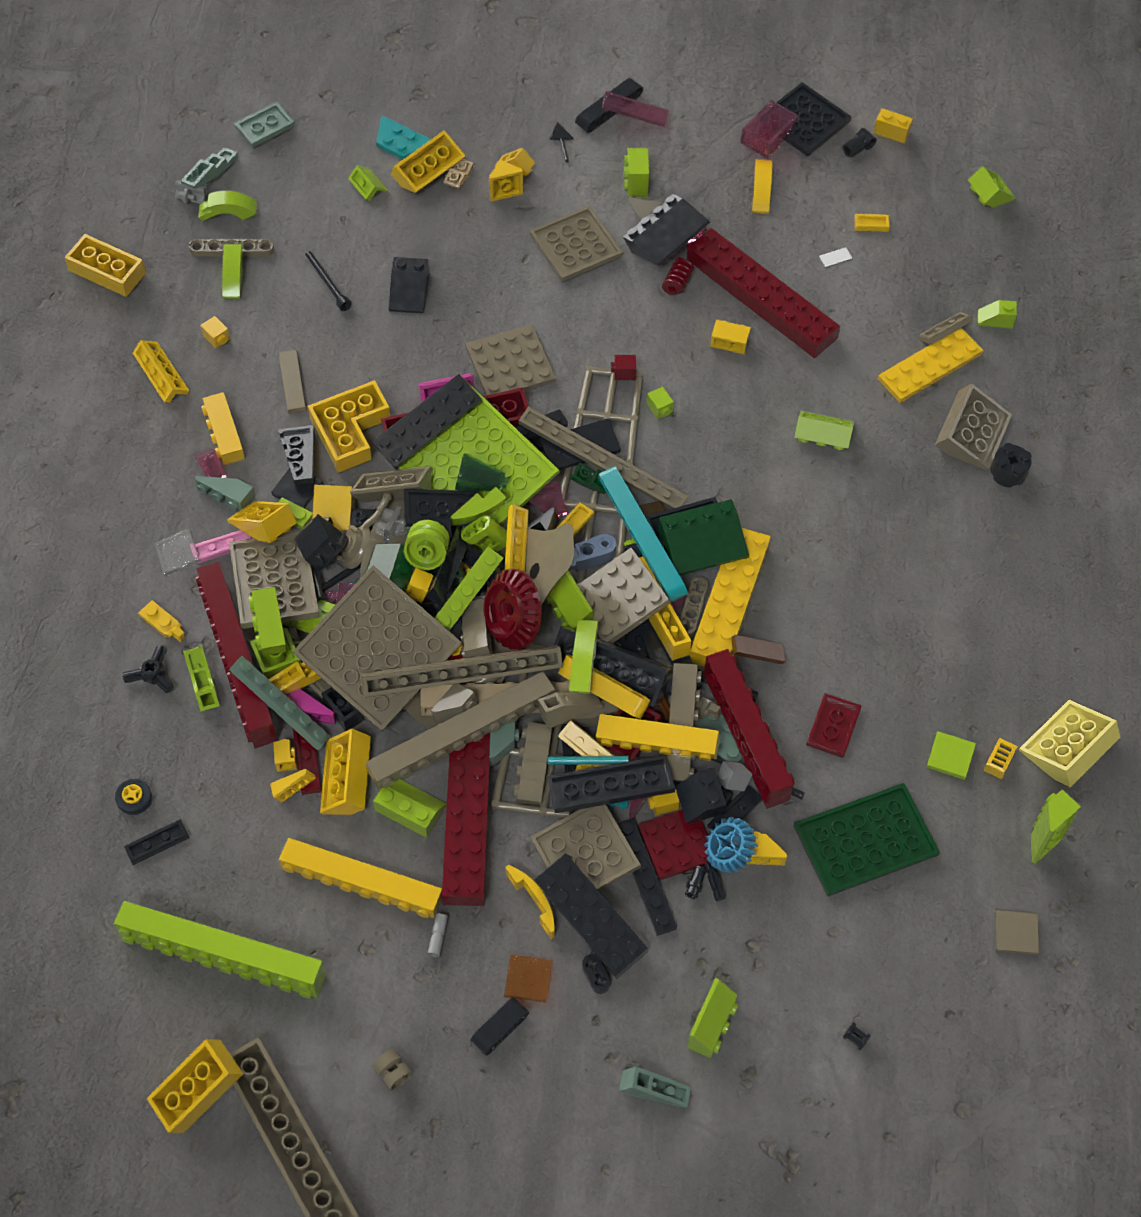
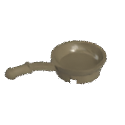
M389 492L383 494L376 512L362 526L350 525L348 530L344 529L342 531L348 538L344 548L335 558L341 561L347 569H353L362 562L364 550L371 533L369 527L385 512L392 498Z

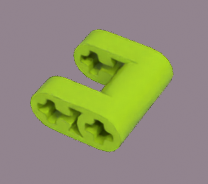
M487 515L481 516L466 526L461 533V538L470 545L487 536L488 538L478 546L482 553L487 547L495 551H500L506 547L507 530Z

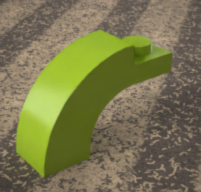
M235 191L213 192L208 194V201L199 204L198 218L204 221L215 215L227 213L235 215L243 221L256 215L257 201L248 195Z
M199 646L183 651L200 712L219 707L218 697L203 647Z

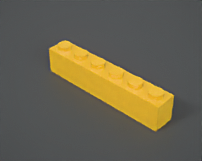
M640 557L641 562L659 585L644 557ZM668 604L648 618L672 661L690 655L691 639L671 604Z
M600 714L596 733L598 742H601L600 744L604 746L616 744L624 749L637 747L644 752L657 750L664 755L678 753L679 756L684 758H691L692 755L698 756L699 759L711 761V758L717 759L721 737L717 730Z

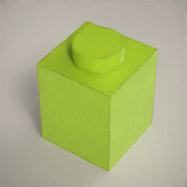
M663 386L647 393L646 404L657 419L667 417L673 413L674 401Z

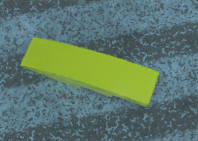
M578 620L570 676V693L590 694L591 677H593V665L596 655L598 621Z

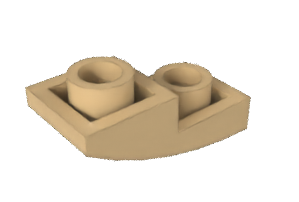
M462 159L454 165L453 169H449L443 183L459 189L470 175L474 163Z

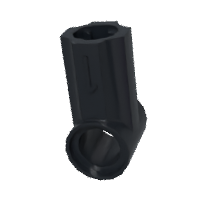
M862 128L854 138L843 144L842 149L847 157H852L863 149H871L876 144L877 138L867 129Z

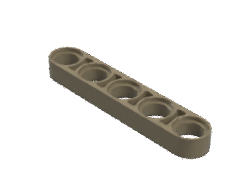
M194 239L189 243L190 253L196 257H223L224 244H242L243 257H268L274 253L273 242L268 239ZM195 246H201V247H202V248L199 249V250H194V249H193ZM212 246L219 247L217 250L210 249ZM246 246H253L251 250H245L244 248ZM264 246L271 247L269 250L262 249V247Z

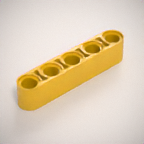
M567 654L562 663L563 667L559 669L558 673L570 680L573 656ZM593 667L590 692L628 714L641 719L650 700Z

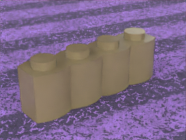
M528 722L527 727L523 726L521 738L525 739L524 746H520L519 758H522V763L517 765L516 770L519 784L514 785L513 796H516V802L537 806L541 804L552 727L548 729L546 724Z

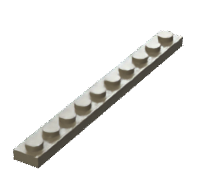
M527 407L519 419L518 424L602 471L616 466L628 486L655 501L660 500L661 504L669 509L683 506L688 498L682 492L530 407Z

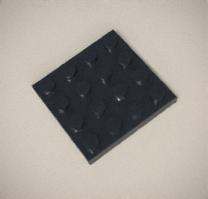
M801 82L758 116V122L808 156L851 121L852 116Z

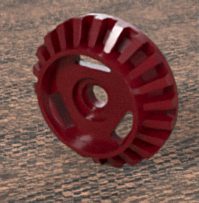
M508 569L498 573L496 579L492 580L491 586L488 588L484 598L483 613L489 631L496 637V641L505 648L515 650L529 646L535 639L541 623V601L537 587L531 577L519 569Z

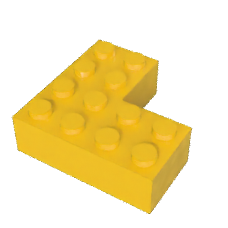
M375 380L308 406L310 420L338 473L372 460L370 447L362 431L381 424V418L390 416L389 406Z

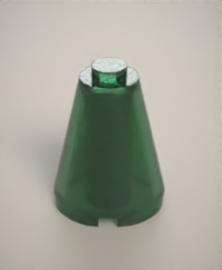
M464 453L455 490L492 491L497 487L501 491L502 488L506 489L508 478L505 477L506 473Z

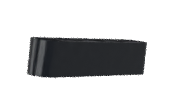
M632 78L626 79L579 113L575 119V124L587 133H591L638 99L643 92V87Z

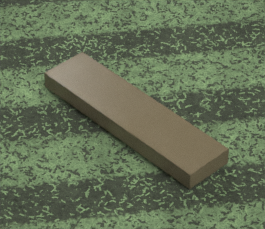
M296 350L278 352L288 413L306 411Z

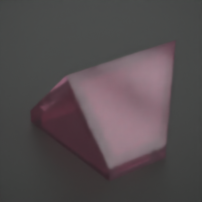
M558 482L547 484L529 500L530 503L543 513L553 507L558 517L567 514Z

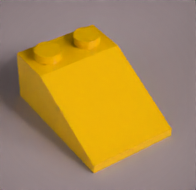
M253 501L227 519L230 524L258 541L267 543L276 541L279 535L290 531L291 527L297 523L288 503Z

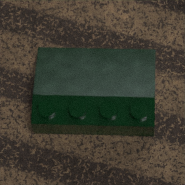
M732 499L659 518L658 530L668 556L679 576L749 558L739 516Z

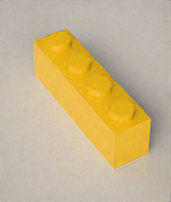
M224 392L204 397V405L201 408L204 417L208 416V420H206L208 430L213 431V434H210L213 445L217 444L218 446L215 449L217 458L222 459L223 465L244 460L243 449Z

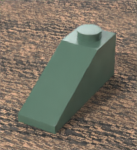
M635 1066L623 1070L619 1092L638 1099L687 1108L691 1086Z

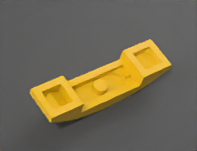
M755 159L752 213L769 214L772 160Z
M510 865L506 866L505 874L516 891L524 887L543 913L539 916V923L549 938L553 939L554 918L551 907L542 890L525 873Z

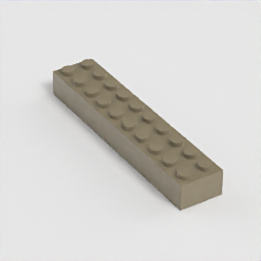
M259 1037L230 1053L243 1073L233 1086L304 1216L359 1217Z

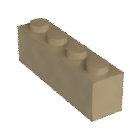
M484 598L473 600L461 615L462 635L460 638L463 646L461 648L463 659L492 654L490 631L486 625L483 613Z

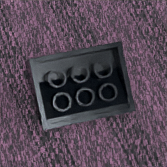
M673 194L667 197L660 206L654 208L648 216L642 218L635 227L629 229L623 236V239L631 253L660 266L705 228L710 221L683 198Z

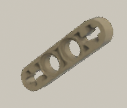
M703 577L692 579L680 619L684 628H686V624L690 625L687 632L690 639L695 635L708 588V582ZM701 585L700 591H696L697 586ZM697 598L700 602L692 603L690 599ZM686 613H694L696 617L689 618L686 616Z

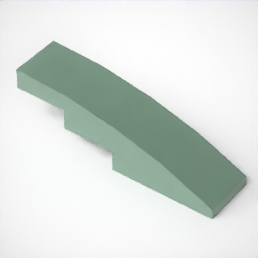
M224 147L217 155L212 153L206 160L200 159L181 180V183L195 189L210 182L224 172L238 158L237 152Z

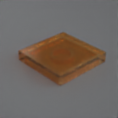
M510 955L504 997H515L521 1000L546 1003L552 960Z

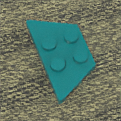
M382 115L376 145L377 148L403 160L431 139Z

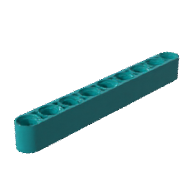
M616 466L599 473L598 477L670 602L688 595L682 579Z

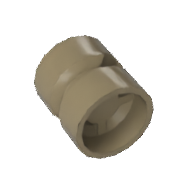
M395 1049L384 1052L372 1064L380 1077L384 1076L383 1082L390 1091H394L404 1085L413 1074L406 1063H401L402 1058Z

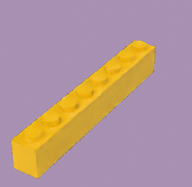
M288 838L279 857L280 865L286 872H297L304 878H315L325 885L332 886L333 884L339 886L343 891H354L364 898L370 899L372 897L378 899L384 905L393 904L400 910L417 912L423 918H435L442 900V888Z

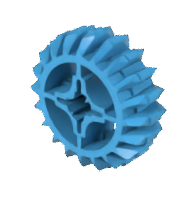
M729 817L728 820L722 819L721 824L715 823L716 828L710 829L712 833L706 836L708 842L704 844L708 847L704 851L705 854L709 855L707 860L714 868L721 872H740L741 867L747 868L746 862H752L751 855H756L753 849L758 847L754 843L758 839L754 835V829L747 822L733 817Z

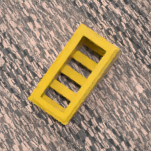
M999 738L983 771L1002 779L1018 746ZM1000 745H1003V746H1005V747L1011 749V752L1008 751V750H1006V749H1004V748H1002V747H1000ZM999 750V751H1001V752H1003V753H1005V754H1007V755H1009V756L1007 757V756H1005V755H1002V754L998 753L997 751ZM995 756H997V757H999V758L1005 760L1006 762H1003V761H1001V760L995 758ZM992 761H994V762H996V763L1002 765L1003 768L1000 767V766H998V765H996V764H993Z
M303 769L272 782L270 786L273 797L281 803L286 801L313 781L315 775L307 769Z

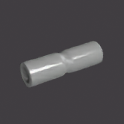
M437 913L435 915L427 953L431 957H440L443 935L448 916L445 914Z

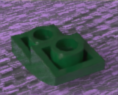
M580 462L570 479L593 491L606 493L598 477V474L602 471L598 469L595 472Z

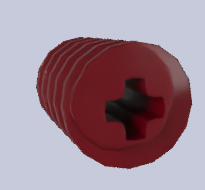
M682 257L675 258L662 284V289L667 294L675 295L683 292L689 277H691L694 271L692 263Z

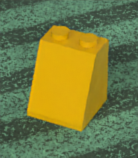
M314 485L313 518L317 514L323 518L331 517L333 526L339 531L348 530V526L351 525V509H355L356 498L350 494L353 487Z

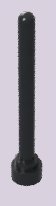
M307 251L305 256L337 299V307L343 312L349 310L352 306L350 299L340 293L312 252Z

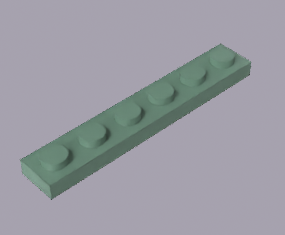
M243 656L229 669L315 749L319 750L328 740L330 735L323 728L316 724Z

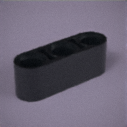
M512 997L474 1033L470 1041L487 1056L527 1018L530 1012L515 997Z

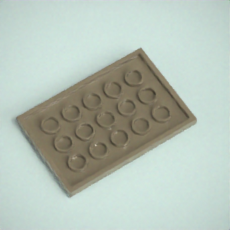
M300 532L279 535L278 539L271 543L256 539L229 542L241 629L254 627L252 616L256 615L251 613L248 597H252L251 591L275 587L282 623L319 617L311 565L305 561L294 540Z

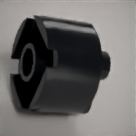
M1006 443L1003 447L999 448L990 469L995 482L1004 487L1023 484L1032 464L1031 453L1012 443Z

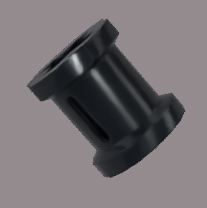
M853 1022L843 1038L845 1040L849 1039L861 1051L872 1035L869 1033L865 1034Z

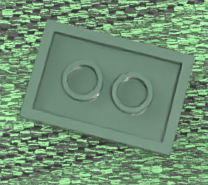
M277 102L234 123L237 131L252 148L295 127L294 121Z

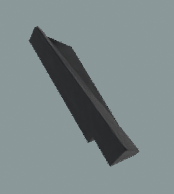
M457 525L452 531V538L449 540L445 560L436 568L426 594V598L441 606L445 603L446 594L449 592L467 549L461 538L460 525Z

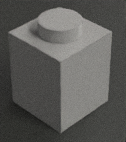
M723 761L717 774L718 781L725 789L745 791L752 776V773L743 764Z

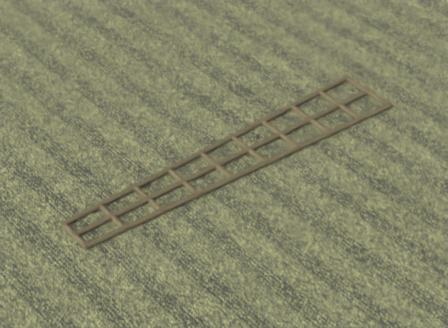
M588 365L573 428L581 426L583 417L601 420L609 418L610 421L630 423L626 462L633 465L643 373L641 371L636 372L631 416L611 414L617 380H614V373H611V369ZM592 374L610 376L604 413L585 410ZM572 467L565 468L555 510L560 520L558 525L561 522L563 508L574 509L579 503L565 500ZM593 490L591 491L590 503L581 502L594 512L619 514L615 506L597 504L599 492ZM595 515L586 524L583 541L592 537ZM621 517L616 554L612 560L624 553L626 525ZM586 569L578 571L577 585L585 580ZM534 639L533 642H532L529 646L525 647V649H531V648H537V647H544V646H543V645H535V644H534L535 639ZM528 673L520 674L518 683L526 680ZM561 675L560 682L568 681L567 678ZM554 726L552 729L548 757H563V754H557L558 735L561 729L559 726ZM514 748L501 760L491 802L493 810L500 809L537 814L542 817L565 818L569 816V811L555 814L553 808H548L550 790L547 776L553 775L555 766L548 765V758L540 807L501 802L500 799L510 755L519 756L520 749Z

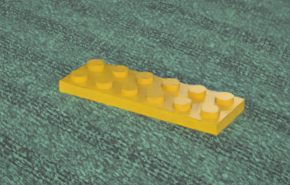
M960 328L879 374L878 381L901 403L981 356L983 349Z

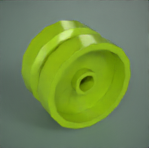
M422 520L413 524L409 529L404 545V555L407 561L412 566L422 570H432L439 567L446 557L450 540L448 531L443 525L432 520Z

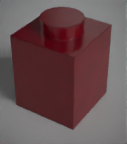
M614 355V362H611V373H614V380H636V355Z

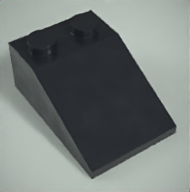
M393 257L389 311L424 313L429 278L428 259Z

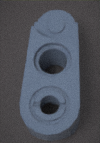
M601 534L575 544L574 559L569 570L576 569V572L612 560L616 553V540L614 537L608 534Z

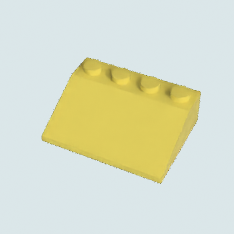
M1068 700L1019 748V751L1054 780L1071 788L1120 738L1118 724L1116 720Z

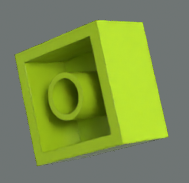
M628 148V155H624V166H627L624 167V177L627 178V180H624V190H627V197L632 195L648 197V148Z

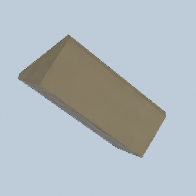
M431 467L362 474L351 489L350 494L364 503L381 501L383 494L387 492L391 494V499L404 498V489L431 490Z

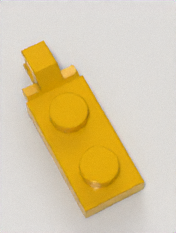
M153 600L138 612L144 621L165 638L173 636L180 643L186 638L184 631L180 629L182 625Z

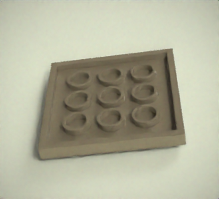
M590 205L529 230V235L562 282L623 257L622 250Z
M532 324L465 343L466 350L485 395L522 387L524 391L556 382V377Z
M632 548L577 585L593 610V621H598L597 634L601 640L611 644L671 603Z
M606 805L580 809L530 837L547 868L566 853L598 891L641 868L638 859Z

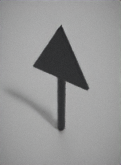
M557 122L549 140H560L565 162H568L563 140H572L574 138Z

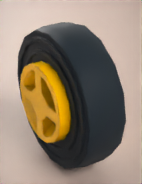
M129 779L118 786L115 792V801L117 807L123 813L137 815L149 807L152 801V793L144 781Z

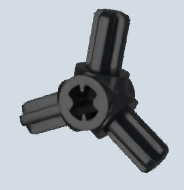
M162 645L156 646L151 659H147L140 665V669L123 672L124 682L130 683L143 680L153 685L157 684L165 693H170L174 685L165 677V672L162 670L164 667L162 662L167 648Z

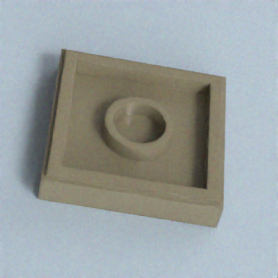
M996 910L995 952L1037 956L1039 954L1038 914Z

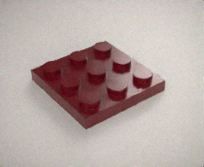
M682 810L638 824L639 832L659 881L694 869V866L703 867L709 862L707 860L709 855L704 853L708 849L704 845L708 842V839L706 838L707 833L702 821L686 824Z

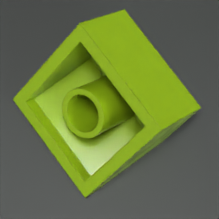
M984 166L968 179L971 184V190L980 196L978 199L984 206L988 205L994 208L1015 199V196L1000 175Z
M287 628L283 629L287 652L263 656L262 651H258L256 639L250 641L259 669L267 679H270L296 661L301 664L300 659L293 654L295 646Z

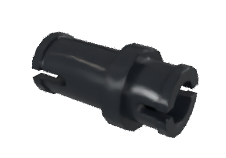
M694 866L691 879L686 884L687 891L685 895L688 898L697 899L698 894L702 891V882L707 870L701 866Z

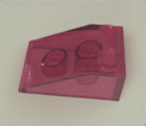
M771 100L742 129L740 143L768 159L779 147L797 120L798 115Z

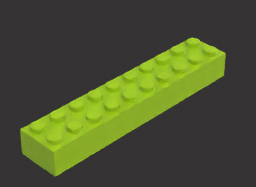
M123 901L114 921V926L125 943H138L147 950H161V953L167 956H173L174 954L180 956L186 962L197 961L206 968H212L213 966L226 974L236 973L245 980H259V983L269 987L275 985L280 990L288 993L291 991L298 992L300 996L307 999L311 997L318 998L326 978V972L321 960Z

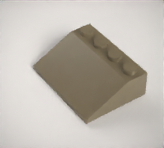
M971 383L958 391L935 446L948 456L984 470H989L1012 414Z

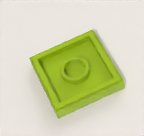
M937 731L926 768L965 780L976 743Z

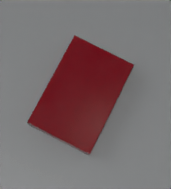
M824 693L806 746L844 758L862 706Z

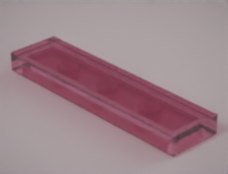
M607 91L604 94L602 103L603 109L662 127L666 125L669 110Z

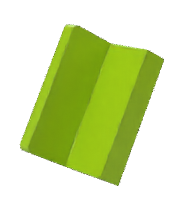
M357 165L348 178L365 200L370 201L377 190L382 192L388 190L369 168Z

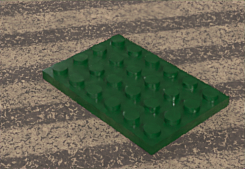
M905 783L797 821L793 825L827 897L934 858L940 854Z

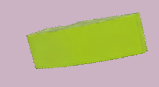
M224 244L222 271L223 299H240L243 276L242 244Z
M497 487L484 498L477 493L450 517L451 526L473 522L481 516L494 512L503 505L506 496Z

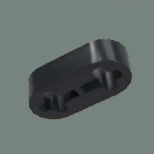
M593 954L585 956L582 960V970L591 988L597 994L606 993L610 988V978L601 960ZM588 961H591L592 964L596 963V972H593L591 967H587ZM597 976H599L602 982L606 981L604 987L596 986Z

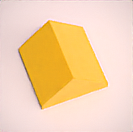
M502 160L499 161L489 175L491 202L523 194V171L521 168Z

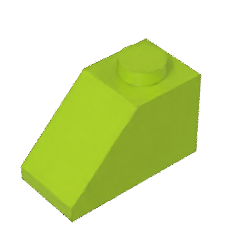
M998 300L978 309L977 326L1013 329L1017 317V301Z

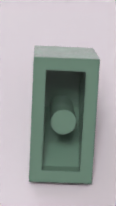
M515 722L507 723L501 726L498 731L491 732L490 766H495L515 748V741H519V729H515Z

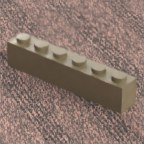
M674 663L669 724L694 727V721H698L699 709H695L696 702H700V690H697V683H701L702 671H698V665ZM678 753L667 755L675 785H678L694 774L695 768H691V761L695 760L696 756L691 755V758H684L679 756Z

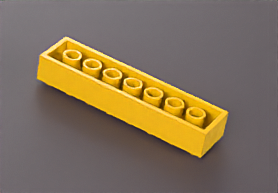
M742 528L749 558L720 565L690 650V658L693 664L704 667L706 656L729 649L731 655L733 654L731 637L740 633L769 549L771 536Z

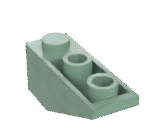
M195 477L197 490L200 493L210 495L215 501L223 502L234 511L242 510L255 498L253 487L239 479Z

